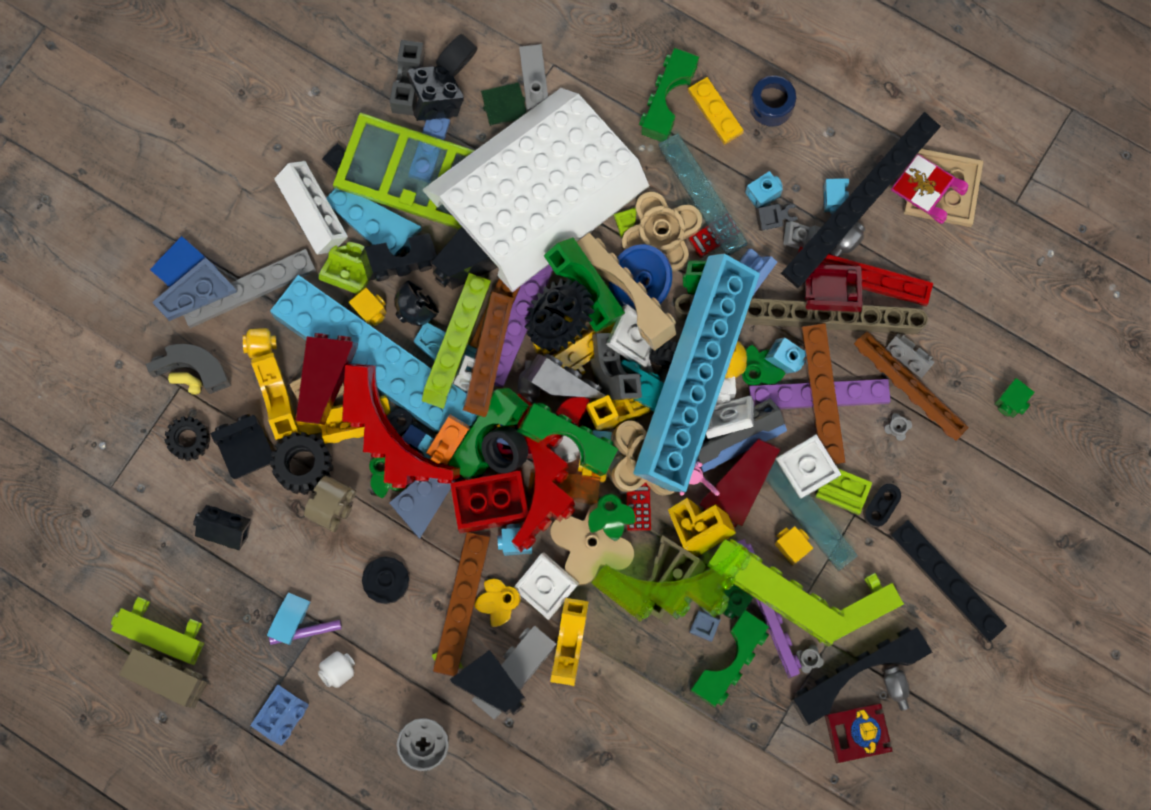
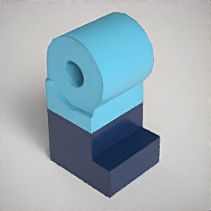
M410 425L402 439L410 447L423 454L426 458L431 459L432 457L426 454L434 438Z

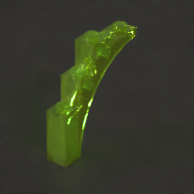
M739 544L727 558L713 568L694 577L673 582L638 580L621 574L605 564L591 583L639 622L643 618L646 619L652 613L655 603L678 620L680 616L683 617L687 614L692 601L715 618L717 615H721L728 606L729 598L723 593L724 590L732 587L736 580L735 576L740 570L743 571L749 565L752 554L747 548Z

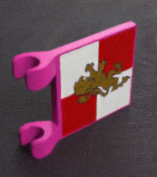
M917 154L891 191L930 215L936 222L943 224L947 219V212L935 206L950 187L962 196L968 191L969 185L967 182L955 178Z

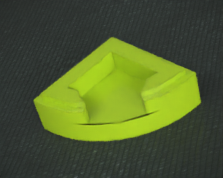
M636 208L614 214L620 237H623L624 233L635 225Z

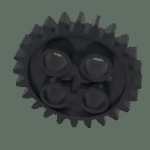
M560 279L558 285L552 282L550 289L545 286L543 294L537 293L538 300L531 301L534 306L527 309L531 314L525 317V320L529 322L525 325V328L528 330L526 334L534 344L542 350L545 348L549 352L552 349L559 351L560 346L567 349L568 342L575 344L576 336L579 338L583 337L581 331L589 329L585 324L586 322H592L589 315L595 312L591 308L595 304L591 300L592 294L588 292L584 285L576 280L573 282L571 279H568L565 282ZM547 308H550V309L554 310V311L557 312L558 314H556V313H554V314L551 313L549 310H547ZM561 316H563V317L566 316L567 318H569L570 320H573V321H572V322H569V321L565 320L564 318H562Z

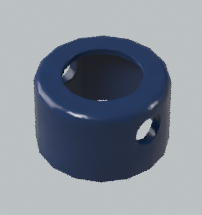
M776 75L766 76L759 80L753 88L749 103L750 112L754 119L760 124L769 127L780 126L787 122L792 116L797 99L796 90L792 83L784 77ZM768 88L778 89L786 94L788 97L787 102L779 108L768 107L762 101L761 92Z

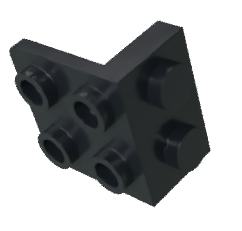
M442 66L408 70L407 76L419 98L414 112L417 121L458 117L464 96L454 76H451L447 69Z
M243 415L237 419V422L230 425L222 424L216 427L214 432L210 433L213 442L219 447L229 474L233 479H239L270 465V461L273 460L271 456L272 450L255 415Z

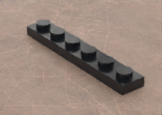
M909 520L889 536L988 643L1007 627Z

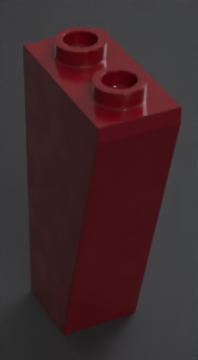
M315 333L314 337H306L296 421L325 425L344 381L345 365L352 363L358 349V343L351 341L352 337L337 336V340L328 339L329 335Z
M759 438L714 486L720 494L716 496L710 491L700 503V506L704 507L702 511L704 512L710 507L717 505L729 515L733 527L736 528L737 525L743 526L780 448Z

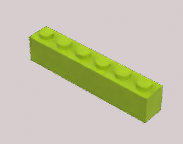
M471 273L468 274L424 387L421 401L444 409L487 297L491 283L490 280Z
M724 539L707 565L709 568L827 646H831L848 621L843 617L845 614L833 606L830 609L823 604L824 600L814 593L809 595L802 590L804 587L800 583L792 579L789 582L782 577L783 573L773 566L768 568L762 564L763 560L754 553L748 555L741 550L742 546L732 539L730 541Z

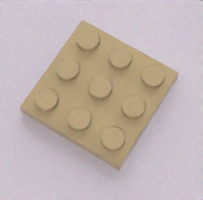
M921 149L917 154L955 178L968 183V191L965 195L961 196L950 187L935 207L947 212L946 223L971 227L974 221L983 161ZM906 200L904 214L934 220L930 215Z

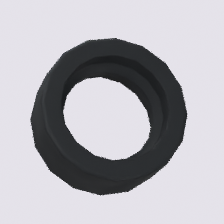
M511 426L497 427L483 438L481 444L485 461L492 469L499 473L506 474L516 470L526 462L528 457V445L521 433L517 432L518 430ZM497 438H502L509 444L513 452V461L505 459L500 454L497 448Z

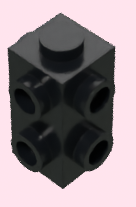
M206 505L201 513L198 512L194 518L193 526H196L195 536L228 548L240 550L248 538L251 519Z

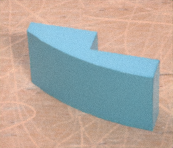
M288 593L273 620L267 636L291 645L298 626L302 624L311 602Z

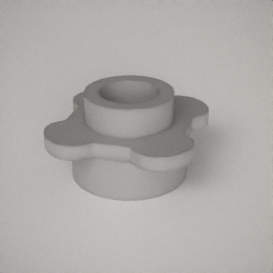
M896 413L891 416V421L889 425L885 426L884 430L886 434L894 435L898 441H903L906 438V432L912 428V423Z
M815 645L809 646L804 651L799 650L796 653L802 665L801 670L804 673H809L815 667L821 668L824 664Z

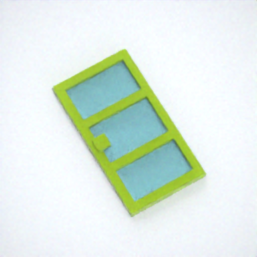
M360 112L334 180L333 188L459 230L462 226L443 204L437 207L423 192V189L475 150ZM429 163V169L426 172L418 171Z

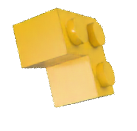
M686 498L668 509L683 548L696 557L720 544L724 539H728L736 534L729 515L717 505L702 512L698 505Z

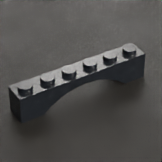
M909 626L896 633L899 638L890 642L889 639H886L877 644V651L870 654L867 650L855 657L858 662L849 666L848 663H845L836 668V675L829 678L826 674L814 681L817 686L808 690L807 687H804L795 692L796 698L791 700L805 726L829 714L840 690L851 678L870 667L887 664L909 666L931 654L932 650L918 627L912 630Z

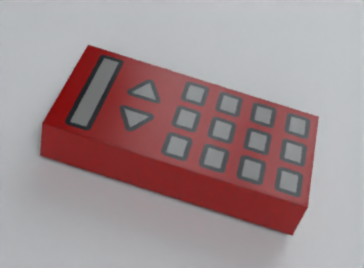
M728 215L690 236L688 240L698 256L702 258L739 236V232Z
M644 483L638 489L626 493L627 506H630L634 511L636 520L634 524L627 525V531H651L650 487L647 483Z

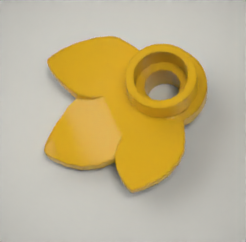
M489 579L484 582L486 593L478 597L475 602V608L482 613L490 614L491 626L498 627L510 620L512 610L520 604L521 596L516 588L506 587L501 580ZM507 594L511 595V601L509 603L505 601V596Z

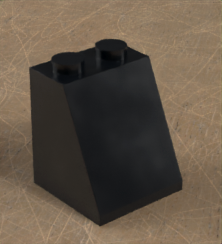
M463 227L458 230L431 262L433 274L436 277L435 281L442 287L448 286L452 290L465 284L469 273L480 277L498 268Z
M490 649L449 679L455 687L506 715L511 712L514 716L525 707L523 703L526 701V698Z

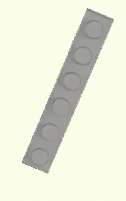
M304 249L231 282L230 284L236 289V293L183 316L189 328L195 327L292 283L298 275L303 278L314 273L316 269L307 250Z

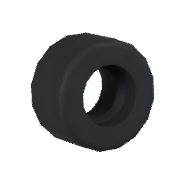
M459 34L439 55L436 65L447 69L451 76H456L472 59L478 48L466 36Z

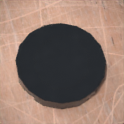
M384 556L373 560L363 571L362 585L364 591L376 603L386 605L396 603L404 597L409 588L410 578L408 570L402 562L393 557Z

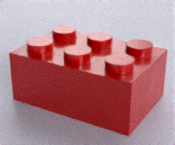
M521 471L450 483L457 527L460 534L525 522L528 510Z

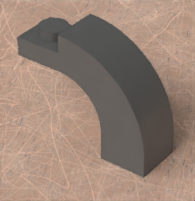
M611 333L592 335L594 358L590 359L595 382L601 387L600 391L605 396L609 395L611 400L642 398L640 374H626L622 368L619 353L606 345Z
M174 344L166 346L167 356H156L151 359V362L146 364L148 372L153 377L178 368L193 369L200 374L204 387L209 394L232 386L226 371L218 360L205 349L195 345Z

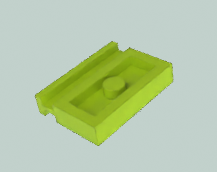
M838 469L841 476L819 488L815 498L860 515L872 482Z

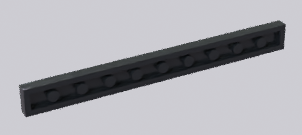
M923 112L780 274L798 289L941 126L926 112Z

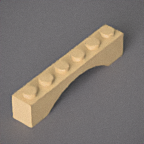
M588 233L577 241L600 277L617 285L630 297L636 307L637 327L640 336L654 351L676 335L674 327L676 322L668 312L665 314L661 310L660 303L654 297L650 298L647 295V290L640 282L636 283L633 280V275L628 268H622L619 265L620 262L614 253H608L605 250L606 247L600 238L595 239Z

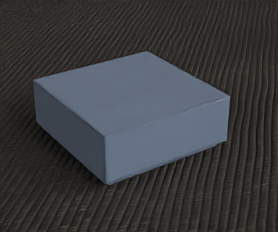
M699 610L689 633L712 642L721 619Z

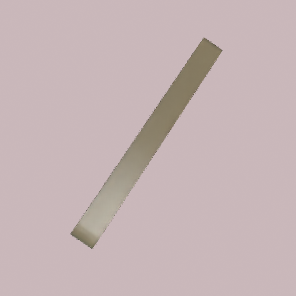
M684 294L676 299L674 314L680 320L687 319L689 311H682L679 305L686 303L691 307L695 295ZM752 298L749 308H757L760 314L753 316L747 311L743 324L801 328L826 323V329L914 335L920 333L928 322V316L925 311L917 308L863 305L861 312L807 310L806 302ZM779 309L783 316L775 317L771 310ZM797 310L803 311L806 317L800 319L795 316L794 312ZM825 312L829 319L821 320L818 317V313ZM841 314H849L852 320L844 321L841 318ZM864 315H871L875 322L868 323L864 319ZM887 317H895L898 324L889 323ZM910 318L919 319L921 325H913Z

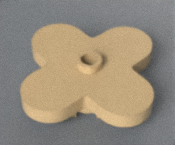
M656 192L644 193L636 202V213L640 224L629 228L624 233L622 238L623 249L626 250L629 247L640 244L653 246L666 255L671 264L672 271H678L688 262L689 253L684 239L689 238L700 230L702 215L692 205H682L675 209H670L660 194ZM665 230L667 233L661 235L658 234V231Z
M625 421L619 424L613 432V441L622 453L623 459L614 466L611 474L616 488L623 492H631L647 483L658 495L666 496L674 493L675 491L666 490L633 474L647 432L635 421Z
M598 502L591 506L585 520L582 521L570 516L567 520L563 518L560 523L555 520L551 526L553 542L560 548L570 552L565 564V571L579 585H586L593 581L600 566L621 571L628 568L634 558V549L627 540L620 537L618 541H613L604 533L603 529L594 533L590 532L588 526L589 515L594 509L598 508ZM608 502L605 504V508L612 510L614 505ZM591 538L597 541V544L593 547L588 545V540Z

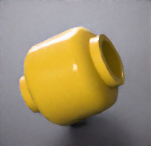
M268 328L249 329L246 335H243V351L251 359L270 354L272 350L277 349L276 335L271 336Z

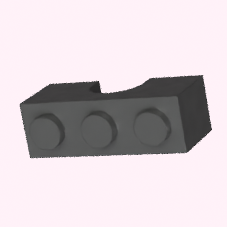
M401 40L397 58V80L393 82L389 102L392 113L414 116L418 96L407 73L409 69L423 67L425 58L423 43Z

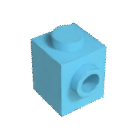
M769 171L747 185L745 194L756 208L763 207L781 196L783 185L777 176H773Z
M784 337L775 340L765 359L782 369L786 374L799 371L804 365L805 351Z
M520 524L506 525V529H501L502 535L497 536L498 550H503L504 556L532 554V546L528 550L524 549L520 552L511 542L522 528Z

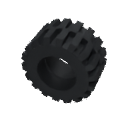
M296 432L291 433L292 437H283V442L281 444L277 442L275 445L276 451L271 453L273 458L270 461V466L273 468L272 473L286 490H290L294 494L302 493L303 495H308L309 491L315 493L313 490L324 476L331 477L329 473L333 471L332 456L323 441L315 435H308L306 432H301V435H297ZM299 452H310L315 457L312 470L305 475H293L289 470L292 457Z

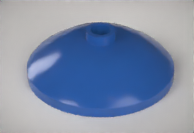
M646 244L634 245L624 250L617 257L620 262L619 265L622 268H628L633 275V280L636 283L640 282L647 290V295L650 298L654 297L661 304L667 297L672 284V268L666 255L659 249ZM649 278V284L646 285V280ZM609 281V289L621 307L629 305L636 310L630 297L620 287Z

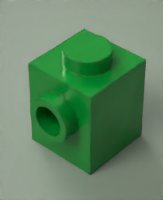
M688 261L686 274L683 275V287L687 288L688 294L695 295L706 261Z
M1015 378L994 404L998 407L1000 413L1014 418L1018 413L1021 415L1025 413L1031 405L1028 403V400L1035 392Z

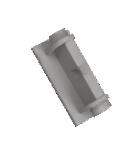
M898 333L886 349L893 357L922 378L935 363L932 360L933 357L920 348L914 351L915 344L905 337L904 334L901 336Z

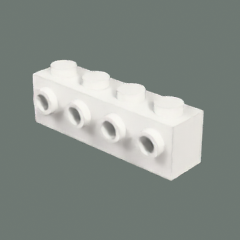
M305 161L288 163L275 177V181L316 254L329 253L334 246L338 248L348 236Z

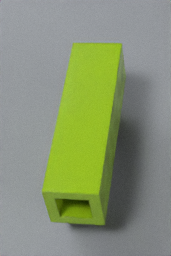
M875 573L866 577L864 580L872 594L840 610L845 614L843 617L848 621L835 641L904 605L893 583L882 588ZM824 599L823 604L829 607L826 600Z
M137 597L132 612L121 608L113 616L111 631L194 666L205 644L195 639L202 623L190 619L184 634L144 618L143 615L148 609L150 602L140 597Z

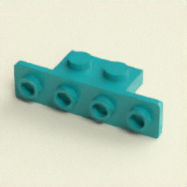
M623 360L621 365L625 372L628 374H640L642 398L634 400L655 411L664 385L660 381L661 378L652 372H644L640 369L641 366L632 360L628 362Z

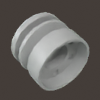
M427 718L415 719L406 724L399 733L397 740V751L402 762L409 768L418 771L431 770L440 765L446 757L449 747L448 736L444 728L436 721ZM421 737H426V741L430 742V747H426L425 751H421L420 746H416V742L420 741Z

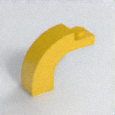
M274 353L251 359V364L265 401L268 421L275 439L278 440L285 436H290L294 432L298 433L290 396Z
M609 395L586 406L598 431L616 428L625 421H634L635 418L652 411L634 399L611 400Z
M565 598L550 682L575 686L588 601Z

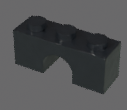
M430 233L409 237L403 246L406 254L404 257L394 256L389 251L387 243L364 247L360 257L368 281L375 279L376 281H384L393 275L402 277L410 274L411 271L419 270L420 272H425L432 269L431 262L436 258L437 254Z

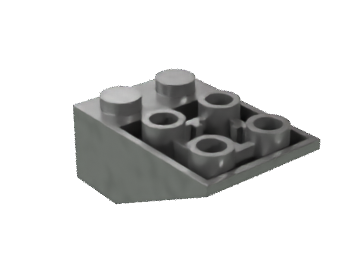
M547 353L545 356L538 354L523 378L551 395L588 398L605 397L604 394L599 392L601 390L600 386L586 378L583 381L580 380L582 377L580 373L567 366L563 369L561 367L563 362Z

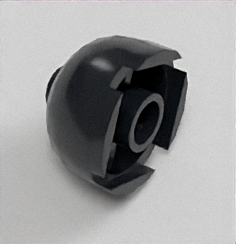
M408 280L397 290L394 297V306L397 310L395 314L402 323L408 322L411 325L421 326L432 321L438 315L439 309L429 295L425 296L421 292L422 288L412 280Z

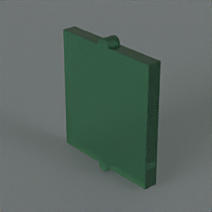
M519 82L481 91L484 102L483 111L487 114L489 126L518 120L527 113L524 104L526 100L522 96Z

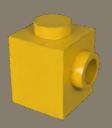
M367 288L349 301L351 309L370 326H377L384 320V315L386 314L384 306L386 303L378 294L374 296Z
M794 526L789 530L786 527L776 535L779 540L774 545L792 566L813 549L808 542L810 540L808 535L801 528L798 530Z

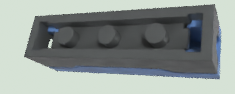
M770 398L754 406L753 427L709 439L705 435L696 461L702 463V467H700L702 471L705 472L748 451L759 438L768 441L786 432L787 429L780 409Z

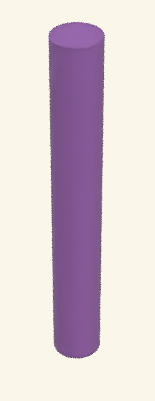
M336 620L297 629L293 640L342 629L341 622ZM269 637L271 645L282 643L278 640Z

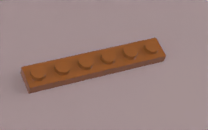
M491 292L463 411L486 417L514 298L496 292Z
M826 323L801 327L816 434L835 464L846 463Z
M868 331L857 339L854 345L858 347V351L863 356L868 357L880 372L885 373L895 387L902 389L912 403L919 405L930 420L939 424L947 436L957 441L969 427L905 366L893 357Z
M469 532L466 534L433 669L434 673L453 677L459 671L490 537Z

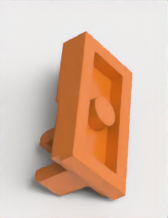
M450 414L426 454L432 457L431 460L439 464L441 462L447 465L470 426Z

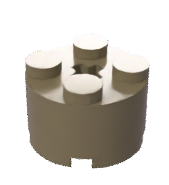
M324 476L313 490L316 492L313 499L309 498L304 517L335 533L340 526L341 519H347L352 510L349 503L352 502L357 491L333 478Z

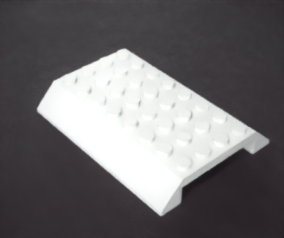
M560 88L426 186L423 192L437 207L442 204L497 265L499 268L497 276L514 292L549 265L544 255L557 243L574 237L576 242L649 188V184L639 160L578 93Z

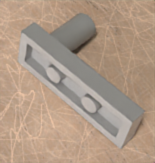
M541 44L519 47L527 112L548 98Z

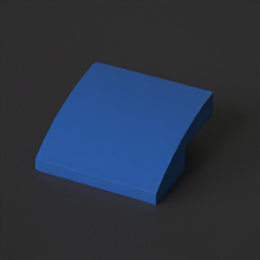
M181 236L150 270L170 288L206 257Z

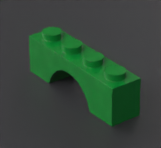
M674 48L671 55L667 54L663 65L666 68L664 74H659L655 84L658 89L655 94L651 93L647 106L650 107L647 114L643 113L639 126H642L641 135L665 144L667 143L675 123V115L667 107L665 99L674 88L691 84L698 67L699 56Z
M574 237L557 243L544 255L556 275L564 276L573 282L575 280L578 281L592 294L591 300L595 304L591 308L595 312L589 315L592 319V322L589 323L595 332L611 326L625 314Z
M510 388L497 389L492 392L486 417L477 415L475 424L465 434V439L457 447L449 464L460 468V475L466 480L481 478L489 467L482 454L481 444L483 438L498 424L504 426L516 425L529 405Z
M534 403L529 407L517 432L536 442H540L550 435L566 436L576 444L579 450L580 466L599 476L607 473L618 451V448L613 446L614 443L611 440L592 435L593 431L585 426L577 427L571 423L572 420L562 414L557 416L551 413V408L542 403H538V405Z
M745 610L730 631L736 643V656L732 664L721 671L704 670L690 692L713 708L717 704L722 706L729 696L726 690L730 684L734 686L743 675L739 672L743 665L749 666L756 654L753 650L757 644L762 646L768 638L769 634L766 631L769 626Z

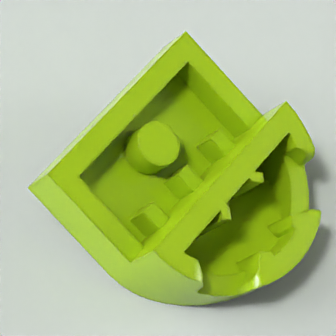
M347 242L346 246L338 248L334 246L329 251L328 259L319 273V280L359 294L366 288L369 282L360 257L364 246L353 242Z

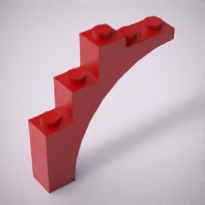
M345 365L342 422H350L351 427H364L363 452L371 453V457H385L384 483H392L393 488H406V485L414 482V476L417 481H429V478H436L438 483H452V480L460 477V468L435 463L410 447L398 435L389 422L380 402L376 385L375 365Z
M518 394V396H519L525 403H527V404L529 405V407H530L531 405H533V404H531L527 399H525L522 395ZM529 407L527 408L519 422L516 425H514L517 429H519ZM523 435L533 457L535 492L526 520L511 541L513 546L520 552L524 549L528 550L535 543V536L540 531L544 532L550 526L552 517L560 523L563 518L567 520L575 510L574 499L556 485L557 483L561 484L569 475L568 463L551 450L552 447L555 449L562 442L563 435H550L540 442H536Z

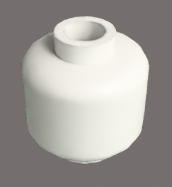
M334 652L319 664L320 671L318 675L326 686L338 688L354 676L353 666L355 662L347 653L343 655L340 652Z

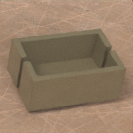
M141 647L140 650L132 648L119 674L120 676L178 704L195 709L208 683L202 680V674L186 667L183 671L180 669L182 665L171 659L163 657L160 660V654L150 649Z

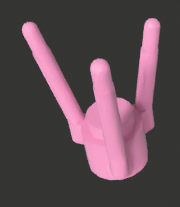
M696 462L689 484L695 485L702 482L712 493L718 496L720 494L719 491L703 476L700 469L702 463Z

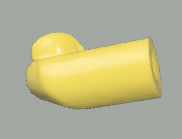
M171 372L168 376L171 384L189 385V393L200 394L201 387H203L202 382L190 373Z

